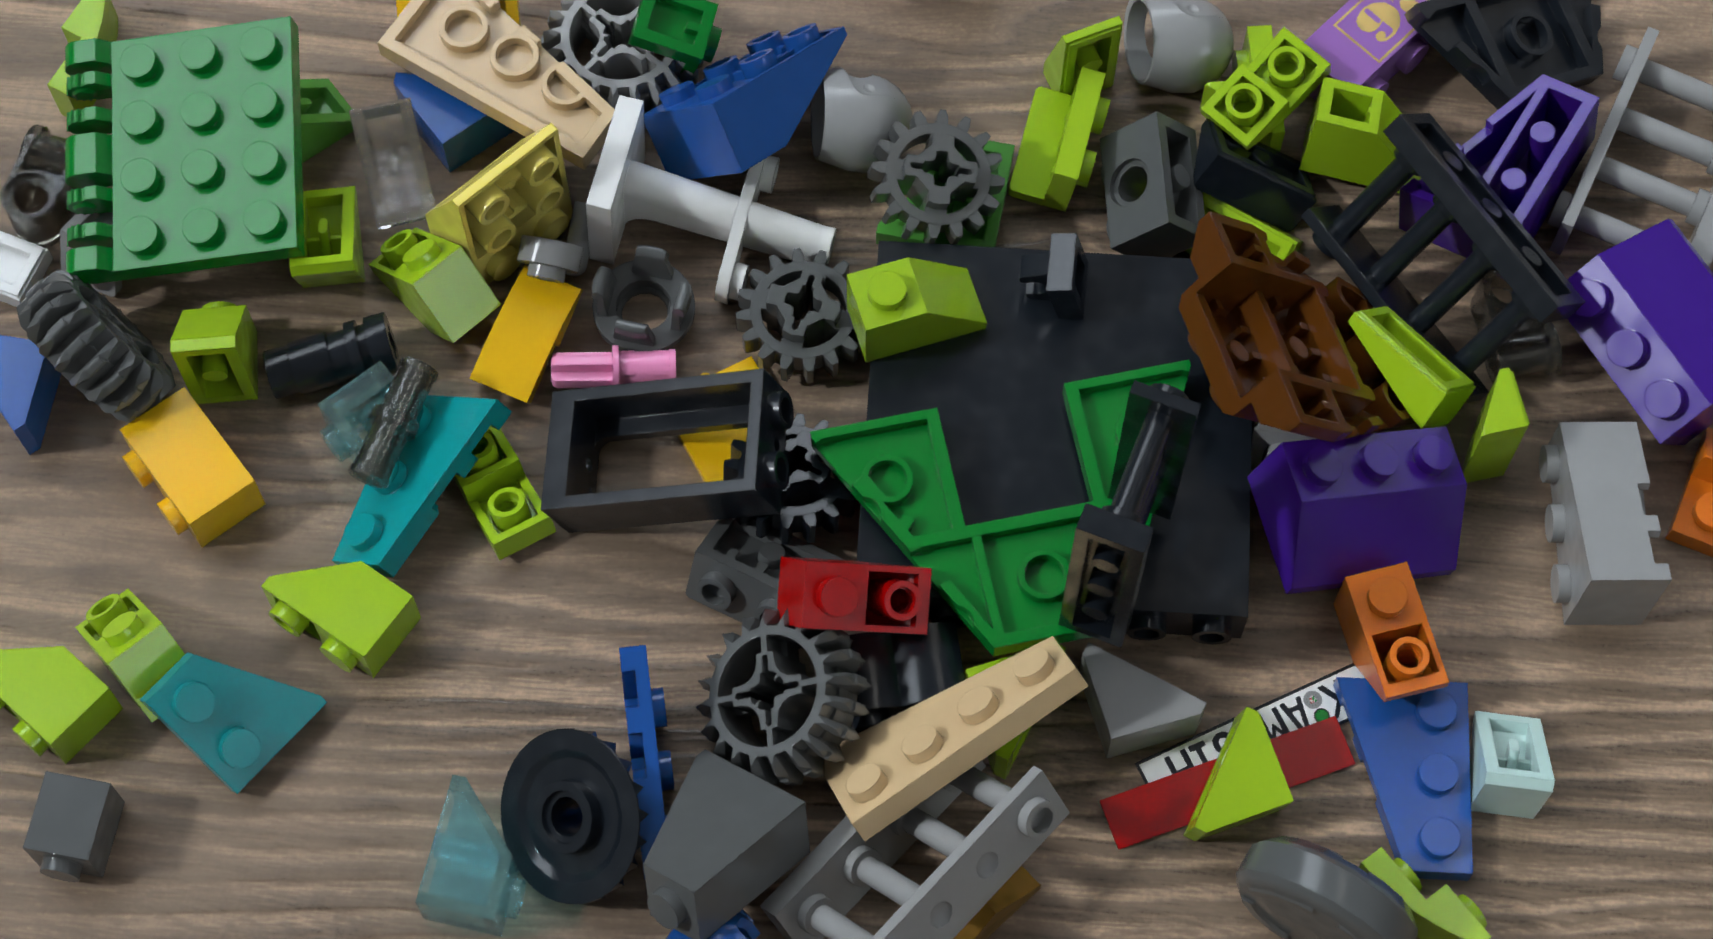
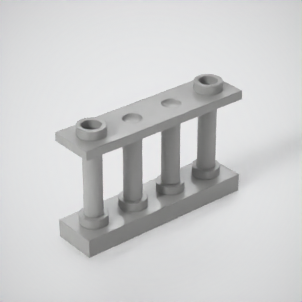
M1648 26L1639 48L1627 44L1612 76L1613 79L1621 81L1623 84L1574 194L1562 190L1547 223L1558 228L1549 249L1554 253L1561 255L1573 228L1613 245H1617L1644 231L1584 206L1594 180L1597 179L1685 215V222L1695 226L1689 242L1707 266L1710 267L1713 260V185L1710 192L1699 188L1698 192L1695 193L1605 156L1616 130L1707 166L1705 173L1713 176V142L1627 107L1637 82H1640L1713 112V85L1648 59L1660 32L1659 30Z
M980 761L866 842L853 827L846 815L760 907L785 939H823L824 937L829 939H953L1070 812L1043 770L1033 765L1018 783L1011 788L982 772L986 765L983 761ZM962 791L993 808L967 837L937 820ZM917 839L947 857L921 886L891 868ZM871 888L901 906L875 935L845 917Z

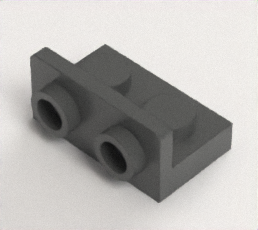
M736 518L719 519L695 551L686 595L737 621L742 622V617H755L761 620L765 608L777 609L781 556L843 559L793 535L788 545L781 544L780 531L773 529L761 539L756 536L755 519L741 525L736 521Z

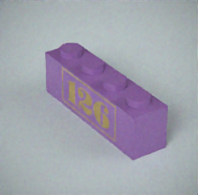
M1349 0L1304 43L1331 64V73L1327 77L1386 92L1389 87L1388 81L1398 71H1402L1404 74L1411 72L1421 62L1429 49L1428 42L1407 22L1404 15L1417 3L1428 0ZM1321 83L1310 94L1314 100L1317 98Z

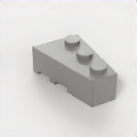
M1560 422L1548 445H1542L1539 456L1540 478L1542 483H1550L1552 504H1548L1545 511V534L1549 543H1556L1558 564H1554L1551 570L1550 588L1552 600L1554 603H1562L1564 625H1641L1672 581L1668 563H1655L1650 538H1659L1661 528L1658 515H1646L1643 490H1649L1650 479L1637 422Z

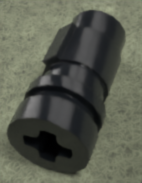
M385 312L363 317V324L357 325L355 320L343 323V330L328 334L327 332L287 342V345L263 351L267 378L276 399L298 393L302 395L340 385L342 381L357 378L359 383L372 380L371 373L377 372L379 377L401 372L398 349Z

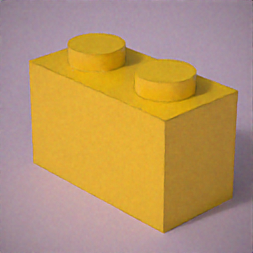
M185 387L119 429L131 451L122 456V459L143 488L154 482L165 498L156 505L177 535L189 529L200 546L204 547L266 505L253 477Z

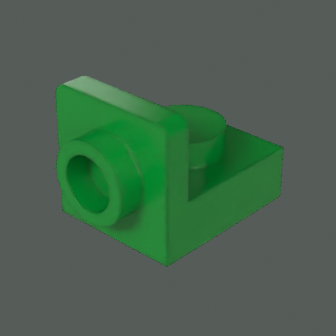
M641 0L628 44L683 62L685 64L680 74L684 70L694 74L702 61L711 63L716 53L722 28L713 26L719 4L707 0Z

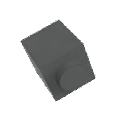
M46 771L23 849L41 866L40 873L48 877L67 882H79L81 874L103 878L125 801L111 783Z

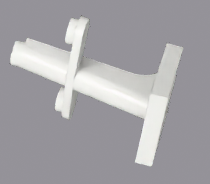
M619 95L586 202L590 259L614 264L625 224L634 219L653 220L725 241L727 245L715 290V301L728 304L730 299L738 301L739 289L746 288L749 265L740 263L743 247L770 255L775 254L780 258L792 261L794 249L800 248L805 261L813 262L818 252L823 250L826 251L827 264L829 263L835 241L836 228L757 203L760 191L772 193L777 178L780 158L769 156L749 168L740 196L644 164V101Z

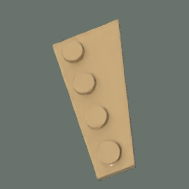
M1051 636L858 733L861 739L842 741L840 747L845 761L834 763L825 759V778L851 824L866 842L1088 687V684L1055 638Z

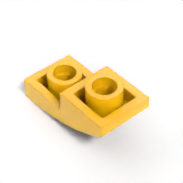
M524 265L494 322L469 379L531 404L555 346L559 347L583 289L566 282L556 283L527 276L528 266Z

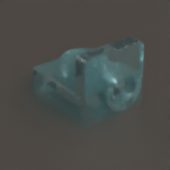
M381 361L318 403L326 427L319 431L322 439L340 462L350 457L362 473L372 467L373 463L367 447L359 435L365 431L373 432L385 426L394 417L402 401L396 379Z

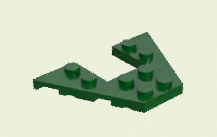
M1188 359L1064 383L1062 395L1090 502L965 526L937 407L810 431V442L813 450L916 567L932 568V587L993 657L1023 651L1051 636L1055 638L1058 644L1090 638L1091 636L1058 625L1077 524L1086 503L1102 509L1104 506L1111 505L1113 501L1108 496L1129 392L1134 380L1149 386L1154 383L1167 384L1184 392L1191 364ZM1152 513L1149 514L1145 525L1150 526Z

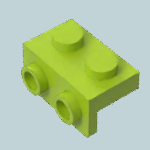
M1082 67L1072 95L1045 87L1036 88L1008 188L1010 196L1066 212L1075 186L1087 188L1097 152L1086 149L1090 132L1101 135L1111 99L1100 96L1106 73Z

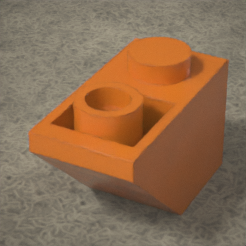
M1408 562L1345 577L1333 605L1354 665L1383 702L1447 687L1450 682Z

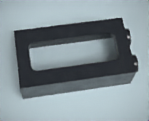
M764 368L553 391L541 511L568 533L780 514L782 490L787 488L790 478L789 464L785 455L786 430L792 427L794 420L792 399L789 393ZM747 428L744 479L596 493L600 450L609 442Z

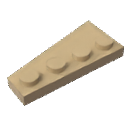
M410 0L377 42L381 56L525 137L552 123L558 129L563 158L583 170L587 168L605 143L615 109L564 61L558 62L542 47L541 40L525 25L520 26L500 7L499 0Z

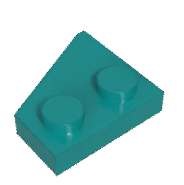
M189 652L140 699L222 783L236 794L327 703L321 695Z

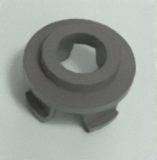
M637 245L633 261L623 263L612 270L608 267L600 266L595 274L592 284L594 322L600 335L611 346L619 345V350H669L677 345L689 332L695 317L693 290L684 275L671 266L668 251L649 245ZM640 294H652L659 297L665 303L667 318L660 326L650 329L648 324L623 320L622 310L626 302Z

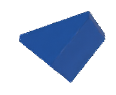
M399 72L395 74L394 86L402 114L449 172L460 167L514 131L415 74Z
M0 335V412L28 454L31 455L41 448L61 373L56 371L52 363L39 353V348L31 340Z

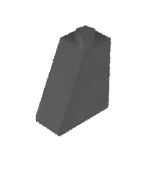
M706 749L696 756L643 863L648 895L647 904L650 915L663 927L675 929L691 939H707L810 853L805 801Z

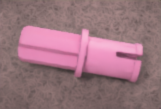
M612 345V352H557L551 358V382L557 389L590 388L676 378L675 349L634 351L619 350V345Z

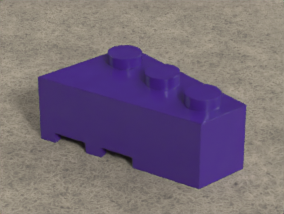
M1545 74L1538 77L1487 118L1486 127L1462 146L1459 143L1455 144L1532 238L1537 234L1595 138L1600 98ZM1413 178L1400 189L1399 229L1406 232L1434 205L1433 196L1435 194L1422 179L1417 180ZM1453 222L1432 242L1465 258L1473 252V241L1459 224Z

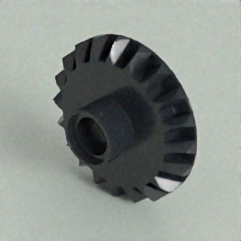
M563 728L548 731L537 736L514 759L507 773L502 791L501 825L504 840L513 863L523 878L536 891L549 899L565 904H584L604 899L609 892L623 887L624 876L638 867L634 857L636 850L647 842L639 832L640 822L649 814L639 809L637 794L642 790L643 786L633 782L629 775L632 762L619 758L616 754V743L600 740L597 738L596 731Z

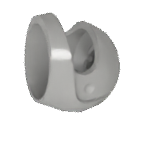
M1129 0L1124 18L1125 55L1131 74L1139 84L1170 93H1194L1203 89L1206 83L1215 82L1228 68L1234 48L1232 27L1224 13L1207 0ZM1147 12H1149L1153 29V57L1149 55L1145 40Z
M840 66L829 67L811 100V142L815 159L848 172L867 173L872 162L880 161L873 154L879 140L891 141L888 133L892 124L898 121L910 130V120L913 116L912 110L900 88L889 80L872 74L869 77L858 78L848 75Z

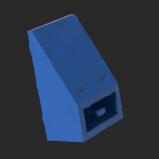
M816 23L799 27L783 37L779 30L768 32L749 41L746 44L749 53L738 59L736 55H732L706 66L703 69L706 78L694 84L693 81H686L659 94L662 104L644 114V124L665 171L690 180L743 173L787 146L847 36L844 26L819 31Z

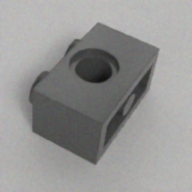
M1156 111L1100 138L1101 178L1105 188L1108 218L1106 230L1110 240V248L1124 255L1172 257L1192 248L1198 221L1205 216L1203 192L1196 189L1193 180L1198 151L1196 130Z

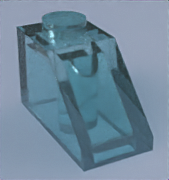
M452 775L415 903L426 920L501 937L506 919H516L519 915L526 881L518 878L519 871L511 852L466 777Z

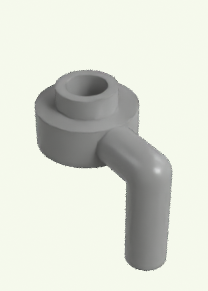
M574 202L567 242L522 235L517 261L529 265L527 276L550 282L564 283L566 274L577 277L586 271L590 254L586 203Z

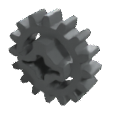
M940 109L934 123H928L923 113L917 111L914 112L910 120V130L902 123L896 121L892 124L888 133L891 141L879 140L873 154L880 161L872 162L867 172V178L881 182V184L873 189L870 200L871 203L886 202L889 207L882 218V222L885 225L897 219L905 223L901 238L907 240L913 235L915 230L924 232L925 243L934 244L939 233H944L949 243L956 245L963 236V227L973 235H976L985 223L982 215L992 217L997 209L999 202L991 195L1000 193L1005 185V178L991 174V172L998 168L1003 159L999 153L986 154L983 149L991 137L987 132L981 133L974 138L967 133L970 128V118L965 116L956 127L948 124L946 110ZM926 143L925 150L919 155L907 154L905 159L900 158L911 147ZM929 170L937 171L938 180L945 183L944 186L934 185V176L927 172ZM904 195H907V197L913 202V204L910 203ZM967 197L973 198L961 210L947 214V208L951 202H965Z
M800 248L794 249L791 263L784 264L775 254L770 256V272L765 274L753 268L750 272V286L752 289H739L738 292L739 307L743 310L736 312L737 331L745 332L742 335L743 350L745 353L760 350L758 353V368L760 369L764 368L766 370L774 363L779 364L781 380L783 381L790 379L794 369L803 370L807 383H814L815 369L824 367L826 372L832 377L839 375L838 358L842 357L853 363L858 359V345L856 344L858 339L847 310V274H849V263L843 260L834 268H830L827 266L826 251L823 250L818 252L813 262L805 261ZM826 289L833 293L839 301L830 299ZM812 302V311L807 312L809 304ZM803 312H807L805 318L800 320ZM795 320H800L799 326L795 330ZM763 321L767 322V328L769 330L777 331L779 333V335L782 338L781 342L776 340L768 332Z

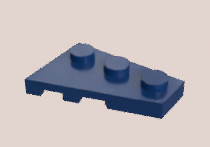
M646 645L621 647L619 648L633 782L643 786L642 790L637 794L639 809L649 814L640 822L639 833L647 841L641 846L643 864L667 817L664 813L662 791L674 790V778L670 750L658 751L655 728L667 727L663 687L651 689Z
M1336 677L1333 687L1340 706H1344L1354 734L1352 740L1360 762H1364L1376 795L1375 805L1394 858L1398 857L1405 861L1419 879L1468 881L1473 875L1468 683L1450 682L1447 687L1383 702L1365 678Z

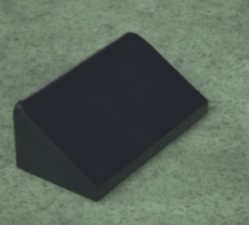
M1207 118L1202 124L1193 174L1196 189L1284 231L1293 230L1302 220L1301 215L1308 208H1312L1317 202L1307 171L1299 170L1300 161L1261 142L1247 150L1210 119Z

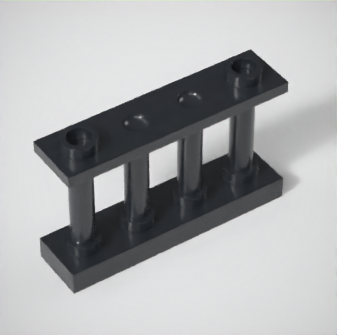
M1400 114L1383 131L1396 147L1394 150L1396 158L1345 210L1340 205L1308 208L1301 217L1314 232L1312 238L1316 246L1325 255L1335 259L1374 308L1388 306L1474 382L1476 388L1465 403L1479 401L1489 393L1488 389L1474 373L1481 364L1530 318L1538 320L1540 324L1568 319L1585 303V300L1431 114ZM1413 175L1419 176L1435 194L1433 196L1434 205L1381 257L1360 232V229ZM1452 222L1459 224L1473 241V252L1418 304L1397 276ZM1490 270L1498 271L1513 290L1511 292L1512 301L1457 352L1435 324Z
M1134 380L1129 392L1108 496L1113 501L1111 505L1104 506L1102 509L1086 503L1075 531L1058 625L1120 648L1131 624L1154 530L1153 527L1145 524L1150 513L1168 520L1172 517L1201 408L1200 403L1189 400L1188 396L1178 388L1162 383H1154L1149 386Z

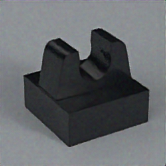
M1051 233L1050 251L1021 256L1019 281L1020 283H1027L1026 296L1028 298L1050 300L1059 319H1084L1088 259L1077 233Z

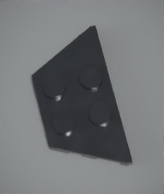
M1428 0L1417 3L1404 14L1407 22L1497 110L1542 74L1576 88L1592 83L1603 74V53L1598 41V31L1601 28L1600 6L1591 4V0Z

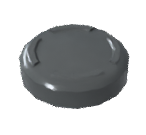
M1280 836L1254 843L1236 872V882L1243 904L1257 920L1282 939H1417L1418 928L1411 909L1404 899L1389 885L1371 872L1366 873L1356 865L1342 859V855L1307 840Z

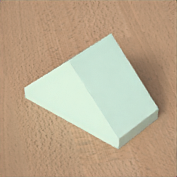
M1475 711L1470 759L1471 811L1534 819L1553 793L1555 783L1541 719Z

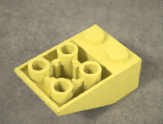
M550 123L521 139L425 214L430 233L461 245L487 284L494 280L501 281L506 279L519 267L521 263L517 261L522 235L555 240L569 225L573 210L558 129Z

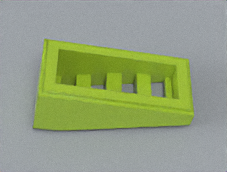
M1388 306L1356 311L1349 319L1348 323L1406 411L1421 429L1448 424L1476 388L1471 379Z

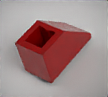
M781 556L777 602L779 621L788 608L789 625L798 628L927 635L932 568Z

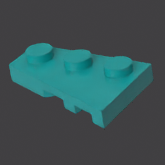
M404 394L376 461L369 472L356 507L345 527L344 534L332 561L337 565L362 561L384 577L394 578L439 515L438 505L435 503L455 474L465 479L478 461V458L471 453L490 426L500 430L512 411L498 399Z

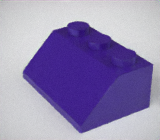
M1668 218L1597 254L1567 279L1585 300V303L1568 320L1660 444L1686 445L1713 424V272L1675 222Z
M1446 426L1365 434L1335 442L1320 439L1282 442L1247 476L1286 594L1340 588L1344 578L1347 576L1408 562L1413 579L1450 575L1456 570L1467 482Z

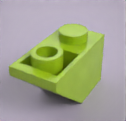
M1324 76L1306 127L1299 170L1368 186L1396 158L1394 154L1396 147L1383 131L1402 113L1383 90ZM1413 175L1406 183L1413 178L1420 180L1421 177Z
M416 227L413 230H402L391 236L381 246L380 251L382 254L368 264L374 274L431 333L452 343L456 342L501 305L461 245Z
M362 561L269 576L261 586L272 607L268 614L279 626L296 637H300L306 631L323 643L319 648L320 651L339 668L350 673L357 666L372 678L376 676L421 619L414 597Z
M127 588L119 595L111 594L97 601L87 611L86 619L75 628L134 703L153 723L158 718L140 699L185 653L163 623Z
M64 646L0 649V710L5 707L19 720L12 728L13 732L39 757L50 749L67 764L123 709L110 688Z

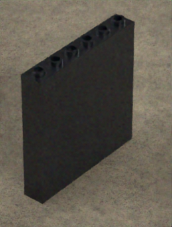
M879 240L877 266L910 257L967 268L987 321L986 329L870 361L866 421L938 408L965 526L1090 502L1062 395L1064 383L1190 360L1191 367L1184 393L1188 396L1189 400L1200 403L1201 408L1172 517L1168 520L1153 514L1150 527H1153L1154 530L1127 635L1133 639L1145 641L1159 640L1164 638L1166 634L1191 635L1194 641L1210 645L1224 644L1229 642L1231 638L1241 639L1248 619L1251 487L1247 476L1251 473L1252 421L1222 413V410L1211 397L1209 390L1211 384L1201 360L1188 342L1189 332L1180 313L1179 304L1182 293L1198 279L1191 259L1085 253L1088 259L1084 319H1059L1050 300L1028 298L1026 296L1027 283H1020L1019 281L1021 256L1048 252L1050 250ZM860 505L857 561L914 566L866 509ZM931 585L928 619L932 620V623L955 622L956 629L967 627Z

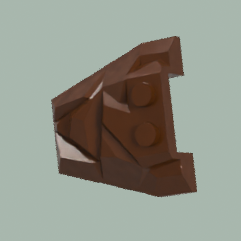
M1211 211L1198 221L1190 256L1198 279L1182 293L1179 310L1189 332L1188 342L1201 360L1211 384L1209 387L1211 397L1222 410V413L1329 442L1415 423L1348 323L1354 312L1374 308L1360 289L1338 276L1326 286L1322 282L1311 278L1303 273L1311 266L1310 259L1297 251L1292 252L1284 260L1278 258L1270 252L1266 243L1268 240L1267 234L1250 223Z

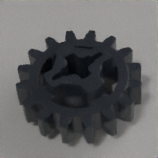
M797 413L792 427L786 430L785 455L789 464L790 478L787 488L782 490L780 514L736 518L740 525L755 519L756 536L761 539L773 529L780 531L781 544L788 545L792 539V534L795 532H802L803 537L810 544L815 542L816 528L822 526L826 531L835 534L839 531L840 515L849 518L853 517L855 514L856 498L833 471L825 465L826 463L811 446L810 431L829 428L828 421L823 419L814 428H809L805 426L804 414ZM735 439L732 441L731 459L724 460L723 481L744 479L746 442Z

